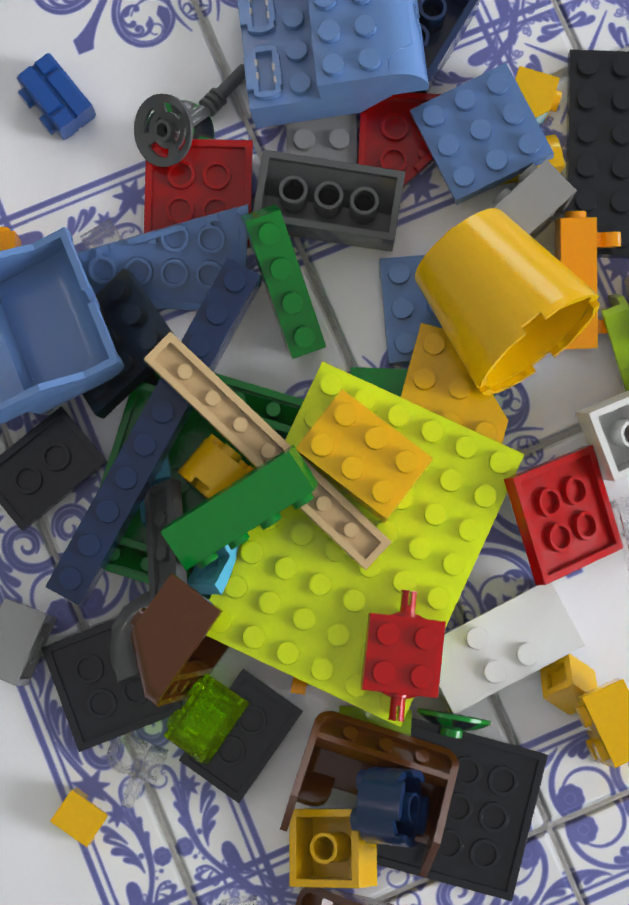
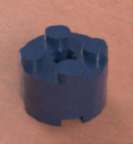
M371 767L368 770L361 769L356 776L358 794L356 807L353 808L350 815L351 829L359 831L361 838L366 843L416 847V834L424 835L429 817V796H422L420 783L426 781L422 772L414 769Z

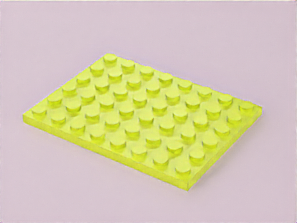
M322 361L285 439L290 446L294 445L296 448L334 398L343 389L430 455L433 460L385 523L325 478L392 542L366 570L361 568L299 508L295 510L292 505L279 512L282 518L270 527L263 530L258 525L247 532L250 538L239 545L232 573L222 595L212 594L209 599L210 602L222 610V613L206 636L401 727L403 722L388 720L391 697L378 691L360 689L368 614L390 615L400 612L401 590L417 591L415 614L428 620L445 621L447 626L507 494L504 479L516 474L524 454ZM414 697L406 699L404 718Z

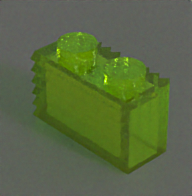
M206 673L203 675V678H199L192 688L189 689L188 697L190 698L186 700L181 710H176L168 719L166 725L168 730L164 733V737L197 761L208 765L250 702Z

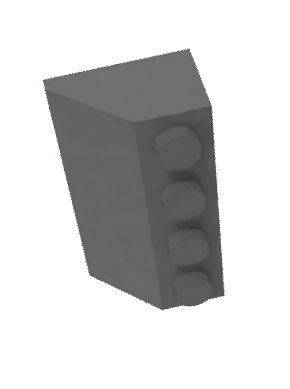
M263 149L253 212L275 204L281 210L289 236L392 252L405 171Z

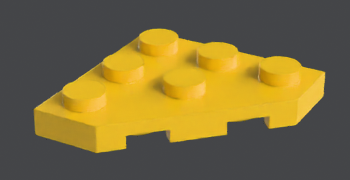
M421 323L401 398L502 444L508 419L494 395H484L476 387L443 328Z

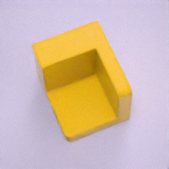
M571 654L540 669L543 698L568 715L576 713L575 707L580 706L576 698L577 696L597 688L595 671Z
M76 787L70 791L50 822L85 847H88L95 839L94 836L108 815L87 800L89 795Z

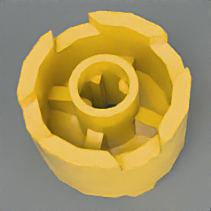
M211 433L177 472L202 495L210 498L255 468L247 465L241 460L242 456Z

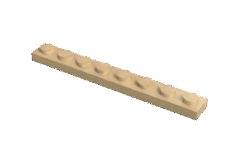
M169 332L144 358V362L256 468L291 447L173 333ZM303 458L318 481V485L315 491L311 492L314 498L299 509L361 568L366 570L392 542Z

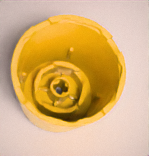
M498 208L480 211L448 230L426 253L415 272L417 285L476 387L484 395H493L507 390L536 372L533 365L549 353L555 358L567 348L591 322L600 306V303L597 301L599 296L593 289Z

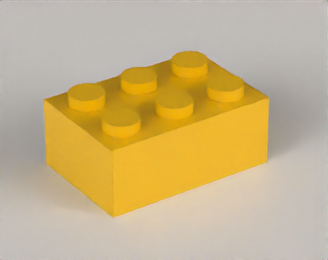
M343 389L296 447L299 454L314 469L384 523L433 460L430 455Z

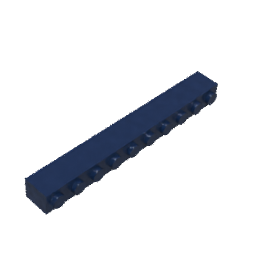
M228 257L181 340L212 372L216 369L262 285L259 273ZM160 378L45 586L77 605L85 607L194 409L162 378Z

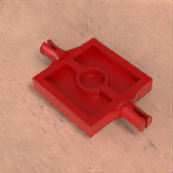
M401 590L400 612L390 615L368 614L360 688L361 690L378 691L391 697L388 720L404 722L406 699L417 696L438 698L446 626L445 621L428 620L415 614L418 592Z

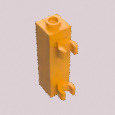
M566 211L565 218L555 220V257L597 294V248L620 247L621 232H597V217H586V211ZM598 311L587 327L565 349L598 348V334H608L604 320L598 319Z

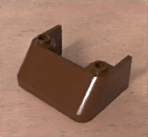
M172 573L147 609L141 608L129 624L133 628L130 637L144 696L157 707L189 699L195 695L229 649V646L206 636L222 613V610Z
M335 711L320 713L314 720L280 830L287 832L296 802L309 806L323 805L328 801L332 788L357 795L356 776L361 769L368 770L371 767L420 770L426 779L420 785L422 796H429V817L424 835L416 834L415 841L426 844L419 876L426 878L441 845L459 769L457 756L448 748Z

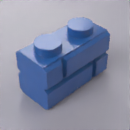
M50 53L45 54L33 66H29L16 78L21 87L17 91L18 95L29 109L34 106L37 107L42 114L38 119L51 136L57 132L62 140H67L79 128H83L96 116L93 105Z

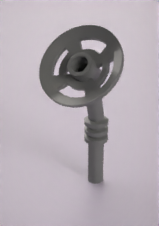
M240 64L217 88H211L209 93H206L204 98L199 101V106L190 113L185 104L173 95L155 94L147 98L139 107L134 121V138L141 155L149 163L159 167L173 166L182 161L192 144L193 127L208 116L214 117L217 111H220L222 106L227 103L226 98L245 80L244 64ZM165 103L172 104L182 113L181 117L179 118L175 113L168 112ZM154 110L156 113L151 119L149 133H147V121L149 115ZM157 142L159 146L169 149L168 158L158 155L151 146Z

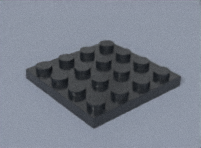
M412 718V737L448 748L457 756L459 761V769L441 845L426 878L512 901L548 754L464 731L462 739L440 735L441 727L431 722ZM417 841L416 847L377 844V865L419 876L426 844Z

